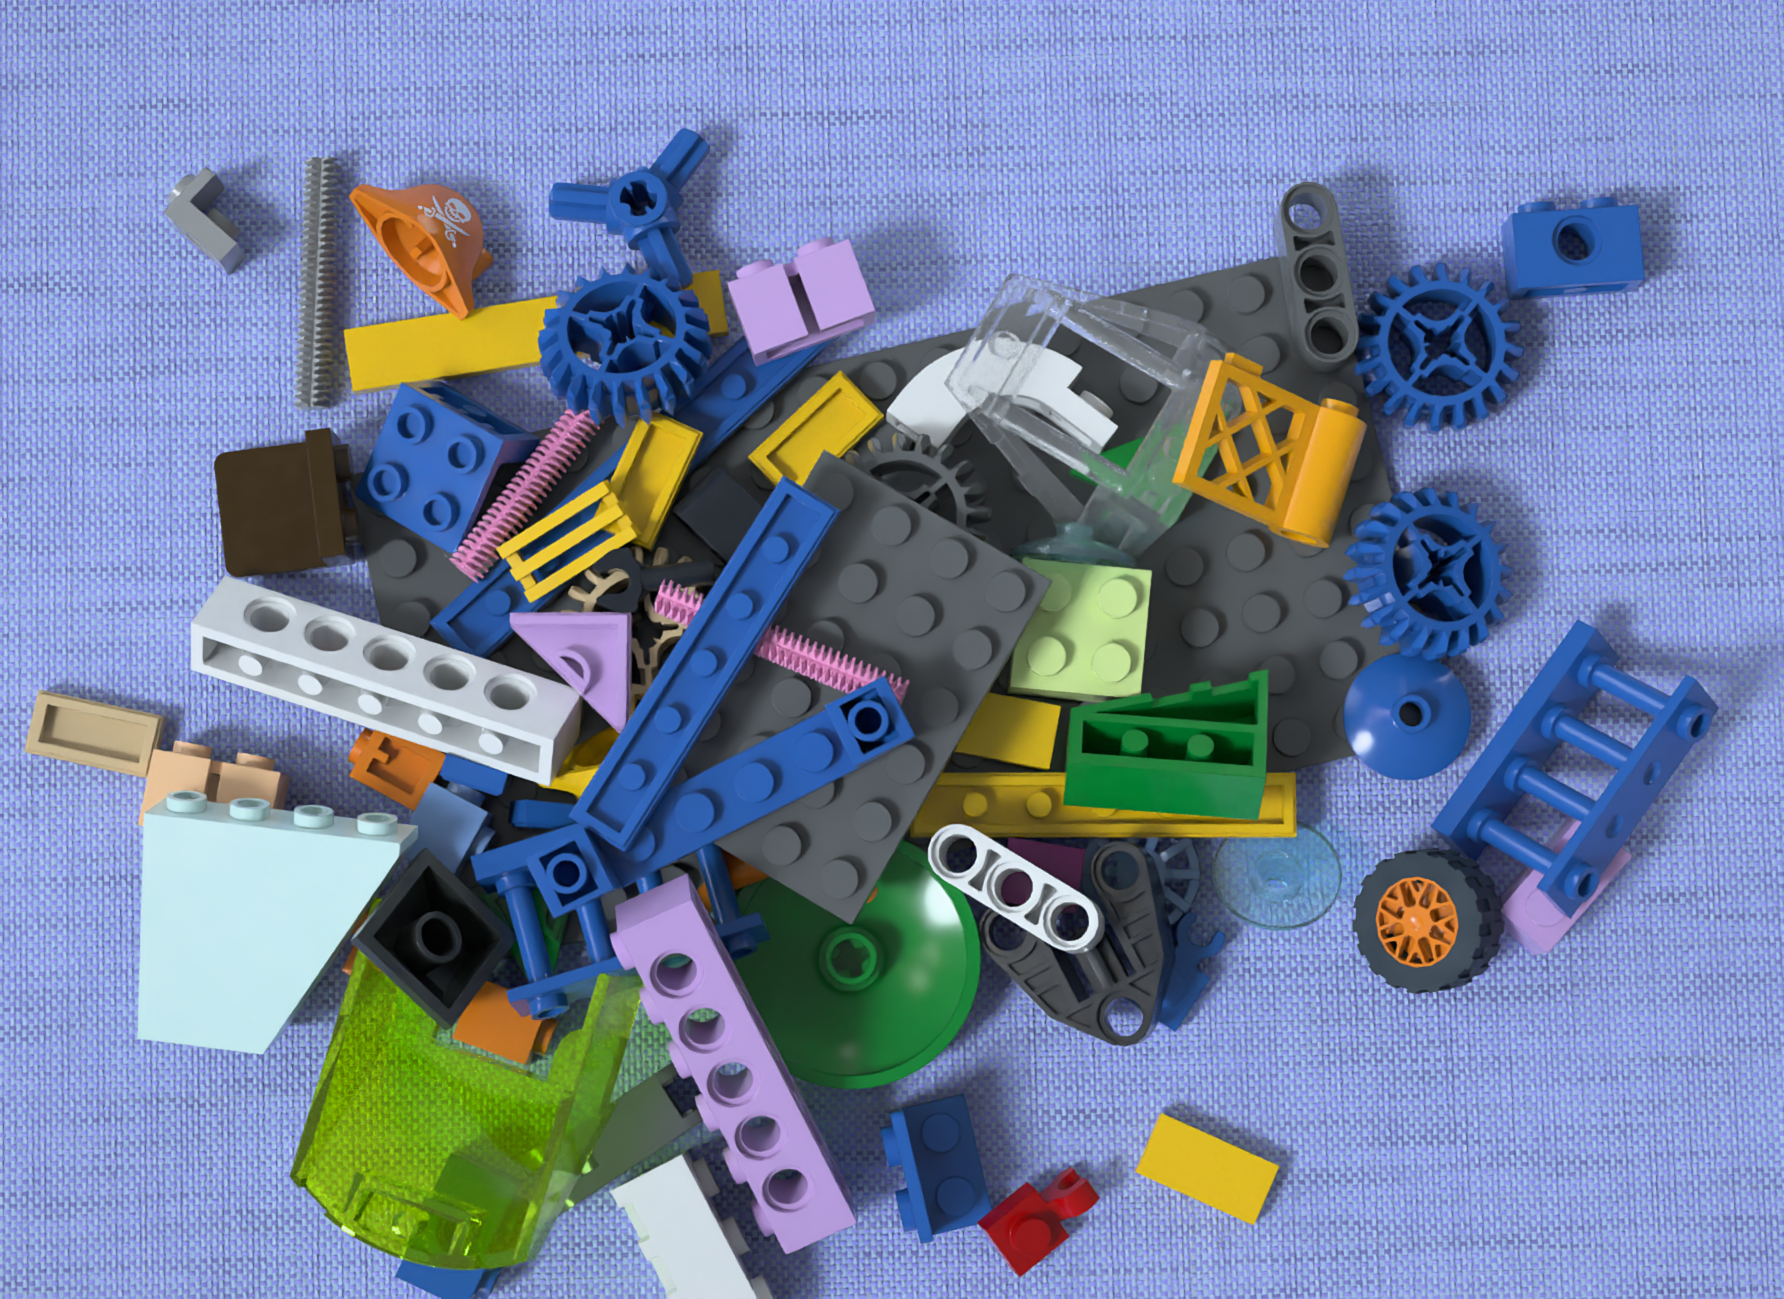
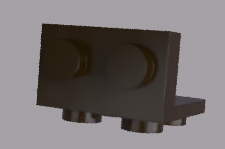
M330 427L304 431L306 442L223 452L216 457L214 471L225 567L232 577L244 579L355 564L353 545H361L362 543L361 525L357 507L348 506L346 482L354 481L353 458L349 443L341 444V439Z

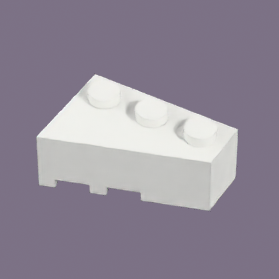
M687 1150L610 1191L619 1209L625 1208L640 1238L637 1240L638 1245L647 1262L651 1260L665 1288L667 1299H775L763 1274L753 1279L751 1278L741 1258V1255L750 1251V1248L734 1216L722 1220L711 1198L720 1193L721 1190L704 1157L693 1162Z

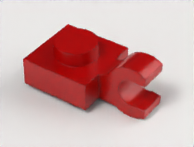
M1070 1167L1061 1172L1041 1193H1038L1028 1182L1024 1183L980 1219L977 1224L1009 1268L1016 1275L1022 1277L1070 1237L1060 1222L1085 1213L1098 1202L1100 1197L1085 1177L1080 1178L1076 1171Z

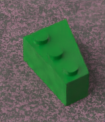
M1269 669L1249 673L1248 680L1221 686L1212 687L1210 681L1190 684L1189 692L1155 699L1152 698L1151 693H1145L1071 708L1066 749L1063 805L1258 820L1266 781Z

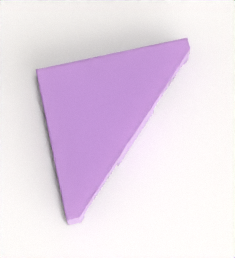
M631 612L510 613L512 629L620 734L631 717Z

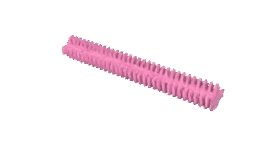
M571 409L565 410V415H562L559 418L560 421L554 424L556 428L553 427L550 430L551 434H547L545 436L546 440H542L540 442L541 446L536 447V452L530 455L532 458L525 461L527 465L521 467L522 471H518L516 473L517 477L512 478V483H509L506 486L507 489L501 492L503 496H498L496 498L498 502H494L491 505L493 508H489L486 511L488 514L482 516L484 521L477 523L479 527H474L472 529L473 533L468 534L467 538L469 540L465 539L462 542L464 546L458 547L459 552L453 553L452 556L454 558L449 560L474 582L479 583L474 577L475 575L482 579L484 577L479 571L480 568L486 572L489 571L484 565L485 562L491 566L494 565L489 559L490 556L498 560L499 557L494 553V550L499 547L500 543H505V537L509 540L512 539L508 532L511 531L516 535L518 534L513 526L517 525L522 529L523 526L518 521L519 518L525 522L528 521L523 513L525 512L530 516L533 515L528 507L531 506L537 510L533 500L542 503L537 495L541 494L547 497L546 493L542 490L544 487L549 491L552 490L547 482L550 481L554 485L557 484L552 476L555 475L561 479V475L557 470L560 469L566 472L562 463L564 462L571 466V463L566 458L569 456L576 460V457L571 453L572 450L578 454L581 453L576 445L579 444L583 448L586 447L581 441L582 438L590 442L586 432L595 435L590 427L594 426L600 429L599 425L597 426L594 420L590 418L589 410L577 416L574 415Z
M664 579L655 601L654 612L657 614L659 612V615L666 616L668 619H674L675 622L678 621L682 625L688 626L704 602V595L701 593L698 598H695V590L688 595V587H685L684 591L681 592L680 584L674 589V582L670 580L669 584L665 585ZM778 625L774 630H771L770 626L754 652L758 657L761 656L765 660L769 659L772 663L777 662L780 666H784L789 670L792 669L796 673L799 672L803 676L807 675L810 679L815 678L816 681L822 682L827 686L830 685L834 689L838 687V690H841V692L845 691L847 694L884 675L886 676L885 670L878 675V667L871 672V664L869 663L865 669L863 668V661L855 665L856 658L854 657L850 662H847V654L840 659V651H837L833 656V648H830L827 653L824 652L825 645L823 644L820 649H817L816 641L812 646H809V638L802 643V635H799L796 640L794 639V632L786 636L787 629L785 628L782 633H779ZM891 673L887 680L901 706L909 680H906L902 685V677L899 676L896 681H893L894 674Z

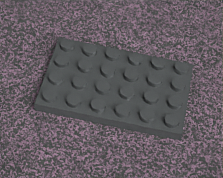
M823 450L802 487L839 509L842 514L771 625V630H774L778 625L779 633H782L785 628L787 629L786 636H789L791 632L795 633V640L799 635H802V643L809 638V646H812L816 641L817 649H820L823 644L825 645L824 652L826 653L830 648H833V656L837 651H840V659L847 654V662H850L854 657L856 658L855 665L863 661L864 669L868 663L871 664V672L878 667V675L885 670L886 678L891 673L894 674L893 681H896L899 676L902 677V685L906 680H909L901 708L916 737L864 767L714 842V844L853 925L1053 582L844 460ZM753 653L668 789L826 710L825 705L847 695L845 691L841 692V690H838V687L834 689L830 685L827 686L822 682L816 681L815 678L810 679L807 675L803 676L799 672L796 673L792 669L789 670L784 666H780V664L778 665L777 662L772 663L769 659L765 660V658L758 657Z

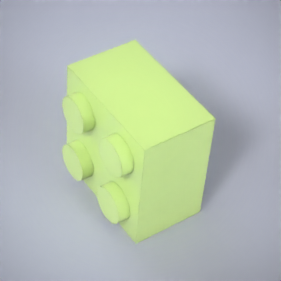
M1022 558V564L1050 579L1053 583L1011 654L1007 694L1098 703L1140 695L1152 570Z

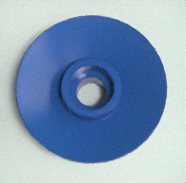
M1400 653L1374 661L1354 679L1344 701L1343 726L1349 745L1356 756L1368 768L1391 779L1418 780L1442 771L1458 757L1469 736L1471 707L1462 683L1444 664L1437 660H1424L1421 654L1406 657L1400 656ZM1404 703H1413L1421 710L1422 718L1417 726H1407L1401 721L1399 711Z

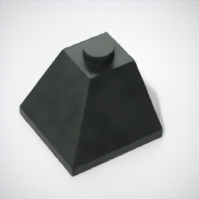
M424 848L415 856L350 941L444 1031H447L453 1027L517 938L516 934L427 848Z

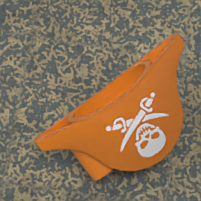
M361 184L356 187L349 195V198L386 254L417 287L462 321L474 308L472 282L493 265L491 254L483 247L484 233L482 222L472 204L460 193L437 184H423L404 190H388L367 184Z

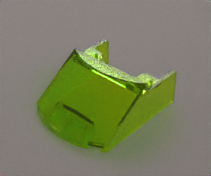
M384 897L374 898L368 917ZM358 949L290 1172V1178L298 1188H305L322 1208L326 1210L324 1216L352 1237L396 1258L420 1265L453 1270L491 1269L535 1260L618 1104L617 1101L611 1100V1096L641 1000L639 989L645 986L640 975L636 973L601 972L599 974L583 1028L570 1032L561 1040L547 1078L437 1040L440 1026Z

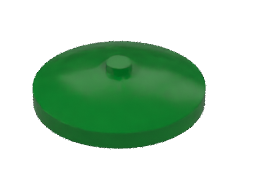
M905 840L900 844L879 880L876 897L871 902L865 904L853 925L771 877L743 887L736 897L742 917L757 912L760 913L768 928L771 940L758 943V950L755 953L738 960H733V963L790 1074L801 1080L837 1089L872 1088L900 1080L918 1071L937 1057L957 1035L969 1014L977 992L981 963L980 941L971 908L960 889L943 880L933 871L928 860V854Z

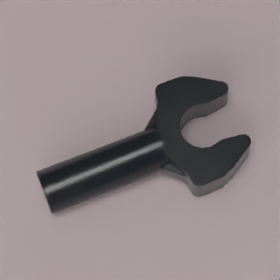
M620 548L606 553L592 566L597 574H611L614 572L627 574L630 579L629 586L623 593L601 595L596 598V602L600 607L610 612H631V615H636L639 612V604L649 592L659 591L664 579L665 585H668L670 580L673 581L674 589L678 584L681 585V588L714 585L716 583L713 559L645 566L633 557L630 548Z

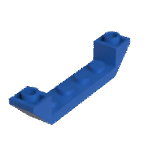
M884 675L825 705L826 710L668 789L628 853L623 852L591 830L583 828L525 857L527 866L553 918H558L625 888L864 767L916 737L886 676Z

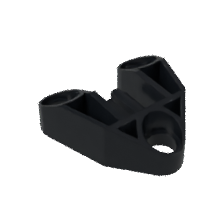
M1114 841L1105 844L1095 853L1091 861L1090 875L1093 885L1108 912L1106 917L1136 973L1128 975L1106 930H1104L1101 941L1093 949L1085 953L1075 954L1095 992V995L1091 997L1086 992L1066 951L1053 947L1027 930L1026 938L1017 949L1010 951L1000 947L995 941L993 929L997 919L1002 915L989 908L984 912L979 922L978 936L981 946L988 955L1051 1019L1112 1045L1126 1047L1142 1043L1155 1030L1176 955L1164 891L1153 857L1145 848L1135 843ZM1118 852L1131 854L1136 859L1139 867V875L1136 882L1123 890H1118L1111 886L1105 876V865L1108 859ZM1006 903L1009 907L1020 906L1015 903ZM1088 927L1075 932L1067 940L1075 941L1081 938L1087 932ZM1121 998L1134 1000L1140 1006L1143 1014L1139 1030L1129 1036L1120 1035L1115 1032L1110 1026L1108 1019L1112 1004Z

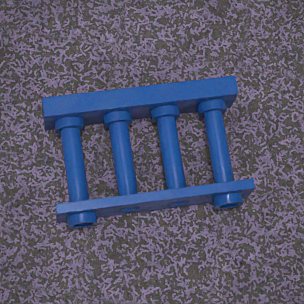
M1578 619L1431 824L1434 831L1454 851L1460 852V855L1466 859L1472 858L1476 861L1484 849L1492 845L1544 875L1536 887L1561 914L1570 919L1582 902L1587 901L1595 893L1603 872L1692 746L1705 737L1711 727L1714 715L1719 710V707L1697 679L1687 674L1670 696L1615 668L1614 666L1620 659L1617 653L1596 628ZM1603 690L1655 717L1635 748L1577 719L1597 691ZM1565 741L1618 770L1597 801L1540 771L1561 742ZM1529 793L1581 822L1560 854L1503 823L1524 794Z
M580 823L470 857L476 880L487 894L497 892L499 898L506 899L529 982L527 985L506 991L509 1003L521 1017L531 1015L533 1020L553 1018L567 1012L570 1009V1002L642 980L636 967L626 971L621 965L611 943L610 930L601 898L576 909L591 965L555 976L553 974L531 893L536 888V883L524 858L586 828ZM712 843L696 851L717 923L715 927L733 961L755 953L758 950V943L771 940L759 912L742 917L723 850ZM660 870L637 881L640 894L664 884ZM673 953L665 956L659 963L669 968H678L688 963L691 958L685 954Z

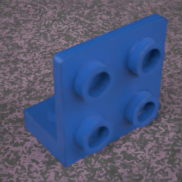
M441 381L402 382L360 479L355 495L359 500L449 553L459 552L458 547L464 546L462 542L467 539L468 534L471 532L497 469L502 468L504 463L525 462L527 459L532 458L530 455L536 451L535 449L540 442V438Z
M964 1093L889 1111L892 1125L879 1128L889 1168L902 1165L907 1188L895 1191L904 1233L917 1230L920 1243L923 1244L934 1241L932 1235L977 1225V1222L988 1214L992 1208Z

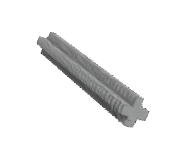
M329 156L324 158L312 157L304 163L308 165L304 169V172L308 173L304 177V180L307 182L303 185L306 188L303 195L307 196L303 203L307 205L302 208V211L306 213L302 215V218L305 219L302 226L305 228L301 231V234L305 236L301 239V242H304L301 250L304 251L300 254V257L304 259L300 262V265L303 267L300 269L302 276L299 280L302 281V284L299 285V288L302 290L299 296L302 298L298 301V304L301 305L298 308V312L301 313L297 318L301 320L297 324V327L301 329L297 332V335L300 337L296 340V343H299V346L296 348V351H299L296 359L299 360L295 363V366L299 368L295 371V374L298 376L295 379L297 385L294 387V390H297V393L294 394V398H297L294 406H297V410L302 411L330 409V406L323 404L324 401H330V398L325 397L324 393H331L330 390L324 388V386L331 385L330 382L325 381V378H331V375L325 373V370H332V367L325 365V362H332V359L326 358V354H332L330 350H326V347H333V344L326 342V339H333V336L327 334V331H333V328L328 327L327 323H334L327 316H334V313L328 311V308H334L335 306L328 303V300H335V297L328 295V292H335L333 288H329V284L335 285L336 283L333 280H329V277H336L334 272H329V269H336V266L331 265L330 261L337 260L330 256V253L337 254V251L330 249V246H337V243L331 241V238H338L337 235L331 233V230H338L331 223H338V220L332 218V215H339V212L332 210V207H339V205L332 201L333 199L339 200V197L333 195V192H340V189L333 187V184H340L338 179L333 178L334 176H340L338 172H334V169H341V166L334 164V161L338 158Z

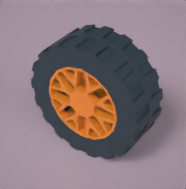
M1439 848L1404 851L1394 854L1395 858L1382 860L1375 866L1376 870L1372 874L1366 875L1361 883L1363 886L1359 896H1356L1353 908H1356L1355 920H1352L1353 932H1357L1359 940L1357 947L1361 956L1365 955L1370 963L1368 967L1375 975H1381L1385 978L1386 984L1394 988H1405L1408 993H1433L1473 982L1471 978L1482 975L1490 967L1488 963L1492 957L1497 956L1501 947L1498 944L1500 935L1504 933L1505 921H1502L1501 918L1503 904L1501 896L1497 897L1493 888L1495 883L1491 877L1485 875L1479 869L1481 865L1472 858L1465 859L1460 856V852L1451 849L1439 850Z

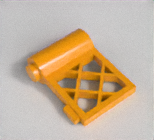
M1226 353L1224 361L1211 360L1172 483L1268 525V529L1279 536L1314 547L1328 548L1367 428V424L1357 418L1359 409L1348 403L1329 398L1322 399L1320 406L1261 379L1263 366L1236 353ZM1227 382L1238 387L1246 410L1245 413L1229 422H1226L1220 405ZM1259 397L1265 399L1266 401L1261 403ZM1282 407L1293 412L1294 415L1286 439L1275 445L1265 415ZM1251 424L1260 454L1241 464L1231 435ZM1217 443L1227 473L1210 482L1197 476L1205 449ZM1263 466L1266 467L1271 481L1265 506L1254 501L1246 479L1247 475ZM1231 485L1233 492L1226 489V487Z

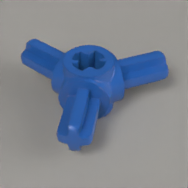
M682 128L650 169L639 166L636 171L627 173L621 178L613 177L609 187L557 182L553 184L549 194L550 217L555 220L606 224L608 234L624 236L629 249L641 251L647 267L649 268L653 265L657 272L660 273L661 280L675 274L678 281L682 283L684 291V289L693 284V274L675 236L681 228L676 211L684 202L679 192L710 152V146L695 131ZM646 201L652 203L653 210L645 206L647 214L643 216L633 215L632 208L637 211L640 210L638 203Z

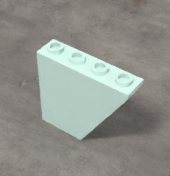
M183 790L168 793L167 797L144 813L137 1039L264 1054L283 1035L418 839V826L398 824V818L387 813H364L359 815L358 819L334 816L333 809L319 805L299 806L294 811L270 809V802L258 798H239L232 800L230 804L209 802L207 801L206 794L197 791Z

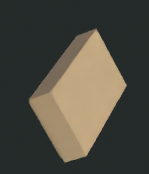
M38 690L24 752L147 779L153 749L160 750L167 717Z

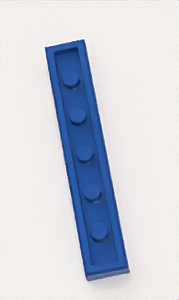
M783 475L570 812V818L623 852H629L842 514L839 509Z

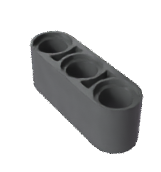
M1302 182L1292 186L1285 193L1274 215L1273 229L1295 354L1305 369L1318 374H1328L1338 370L1354 352L1359 340V328L1337 203L1333 194L1325 186L1316 182ZM1297 204L1312 206L1319 214L1321 219L1320 226L1312 230L1296 226L1289 215V208ZM1308 265H1317L1323 268L1330 276L1331 288L1323 292H1314L1308 289L1302 283L1300 269ZM1317 327H1329L1335 330L1342 342L1341 351L1335 354H1324L1318 351L1312 344L1311 330Z

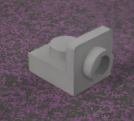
M205 167L197 176L192 173L188 174L175 185L167 198V202L170 205L163 213L174 228L230 276L246 258L237 242H235L241 232L213 207L206 215L203 214L224 190V186L218 176L208 167Z

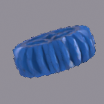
M627 261L621 274L611 275L601 265L598 279L590 282L578 275L575 283L576 293L558 290L557 308L545 309V317L543 319L545 329L539 331L538 346L542 355L540 364L543 375L550 382L552 393L557 397L558 401L567 399L568 408L573 411L575 416L589 410L590 418L598 426L609 415H614L616 423L624 429L629 416L640 415V418L650 425L653 418L652 411L658 408L671 415L674 414L676 408L675 397L693 400V393L696 390L694 382L705 380L708 371L706 360L711 359L710 354L713 347L711 336L708 335L710 325L708 316L700 308L699 299L694 295L693 289L683 291L682 283L678 281L675 274L661 280L660 273L652 265L642 275H636L634 268ZM654 321L661 324L675 337L670 338L661 335L660 329L650 326V322ZM577 352L589 354L591 361L601 364L599 370L582 362L576 356Z
M1437 263L1433 269L1431 281H1429L1425 270L1420 265L1412 266L1408 271L1409 286L1396 274L1390 276L1385 283L1389 296L1382 292L1374 291L1367 299V303L1376 314L1362 312L1357 317L1358 327L1370 335L1359 336L1354 352L1370 355V358L1358 362L1353 368L1354 374L1361 377L1374 374L1376 380L1368 385L1363 392L1367 399H1372L1383 391L1390 398L1380 411L1386 418L1391 416L1399 406L1406 409L1407 412L1403 418V427L1411 430L1418 422L1420 415H1426L1428 433L1437 434L1442 428L1443 418L1446 415L1449 425L1454 432L1462 431L1467 426L1466 411L1476 421H1484L1490 415L1486 401L1501 406L1508 398V394L1499 383L1514 384L1519 379L1520 372L1504 361L1519 360L1524 355L1523 346L1517 343L1506 342L1507 338H1511L1522 329L1521 323L1516 320L1501 321L1500 316L1511 307V302L1508 298H1502L1492 305L1486 299L1494 287V283L1491 280L1486 279L1477 290L1468 286L1472 278V270L1470 268L1463 267L1455 281H1449L1447 264ZM1423 302H1441L1457 308L1449 318L1441 321L1430 320L1421 313L1413 316L1405 310L1407 307ZM1472 321L1478 327L1485 345L1484 370L1475 365L1477 358L1467 349L1464 341L1465 331ZM1391 326L1401 333L1398 339L1405 344L1411 355L1410 366L1403 377L1395 369L1389 353L1388 337ZM1453 327L1455 331L1446 342L1449 345L1444 352L1446 354H1442L1437 360L1433 359L1424 370H1421L1420 365L1428 356L1426 349L1431 345L1430 343L1434 342L1438 337L1442 338L1449 328ZM1432 376H1443L1455 384L1461 380L1471 388L1463 393L1451 396H1435L1417 390L1424 380Z
M1433 487L1421 488L1413 494L1411 491H1402L1391 496L1390 501H1383L1372 507L1368 513L1370 519L1358 523L1353 530L1359 541L1349 545L1344 554L1358 565L1347 570L1342 579L1357 584L1359 589L1358 593L1351 596L1348 604L1354 606L1364 604L1368 611L1360 627H1366L1367 629L1377 625L1381 627L1378 645L1390 646L1398 642L1400 656L1412 657L1421 653L1424 660L1428 661L1442 658L1444 654L1455 657L1467 652V648H1470V645L1475 646L1483 643L1490 636L1488 629L1499 625L1501 620L1505 618L1498 606L1507 603L1514 594L1501 585L1500 581L1509 578L1515 569L1500 564L1498 555L1503 554L1509 544L1503 542L1493 543L1489 534L1493 532L1497 521L1486 520L1479 523L1476 520L1479 503L1468 502L1459 507L1457 491H1446L1437 496ZM1417 528L1436 534L1448 545L1442 546L1437 544L1428 533L1421 535ZM1439 561V564L1430 571L1432 564ZM1430 571L1431 575L1426 579V584L1418 587V584L1428 576L1427 572ZM1414 601L1421 604L1430 615L1436 613L1442 621L1423 616L1414 610L1409 603Z

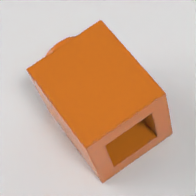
M486 980L460 1016L452 1038L524 1065L532 1064L535 1053L545 1057L553 1041L559 1020L554 1018L533 1020L531 1015L521 1017L509 1003L506 991L511 990V988Z

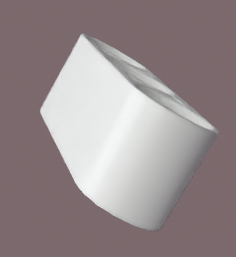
M950 824L941 828L932 837L928 847V860L933 871L943 880L1060 950L1071 954L1085 953L1093 949L1101 941L1105 930L1103 913L1096 903L972 827L963 824ZM969 838L977 848L975 864L963 873H953L946 862L948 848L954 841ZM1014 872H1026L1033 882L1031 897L1023 905L1009 907L1001 896L1003 881ZM1070 905L1082 906L1089 916L1087 932L1075 941H1065L1059 936L1056 929V920L1059 913Z

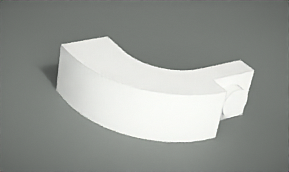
M1013 341L974 344L955 350L937 359L908 383L887 409L886 421L900 432H903L914 443H916L920 434L929 435L931 439L930 455L933 457L940 447L946 443L949 444L959 429L969 419L984 410L997 406L1014 405L1035 410L1050 419L1096 455L1103 452L1118 429V426L1110 420L1114 414L1113 411L1102 400L1085 390L1080 396L1071 391V388L1078 381L1083 367L1053 350L1038 345Z

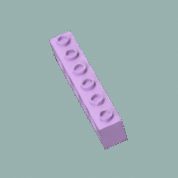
M688 873L616 905L617 931L610 934L614 951L626 971L636 967L645 985L639 989V995L646 1013L654 1025L664 1022L673 1040L667 1043V1048L672 1062L682 1079L693 1076L701 1094L695 1096L700 1115L710 1132L720 1129L729 1146L723 1149L725 1161L738 1185L748 1181L756 1199L750 1201L751 1209L763 1235L767 1237L775 1233L787 1255L856 1224L857 1219L851 1191ZM673 953L685 954L691 958L688 963L678 968H669L659 963L665 956ZM701 1008H710L719 1012L716 1017L705 1022H697L688 1017L692 1012ZM731 1062L741 1063L746 1066L741 1072L734 1075H724L717 1072L722 1065ZM757 1116H767L773 1119L768 1125L759 1128L745 1125L748 1120ZM784 1169L799 1171L795 1177L786 1180L772 1177L775 1173Z

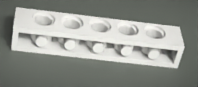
M226 575L191 622V670L432 749L450 753L549 787L579 737L582 696L571 686Z

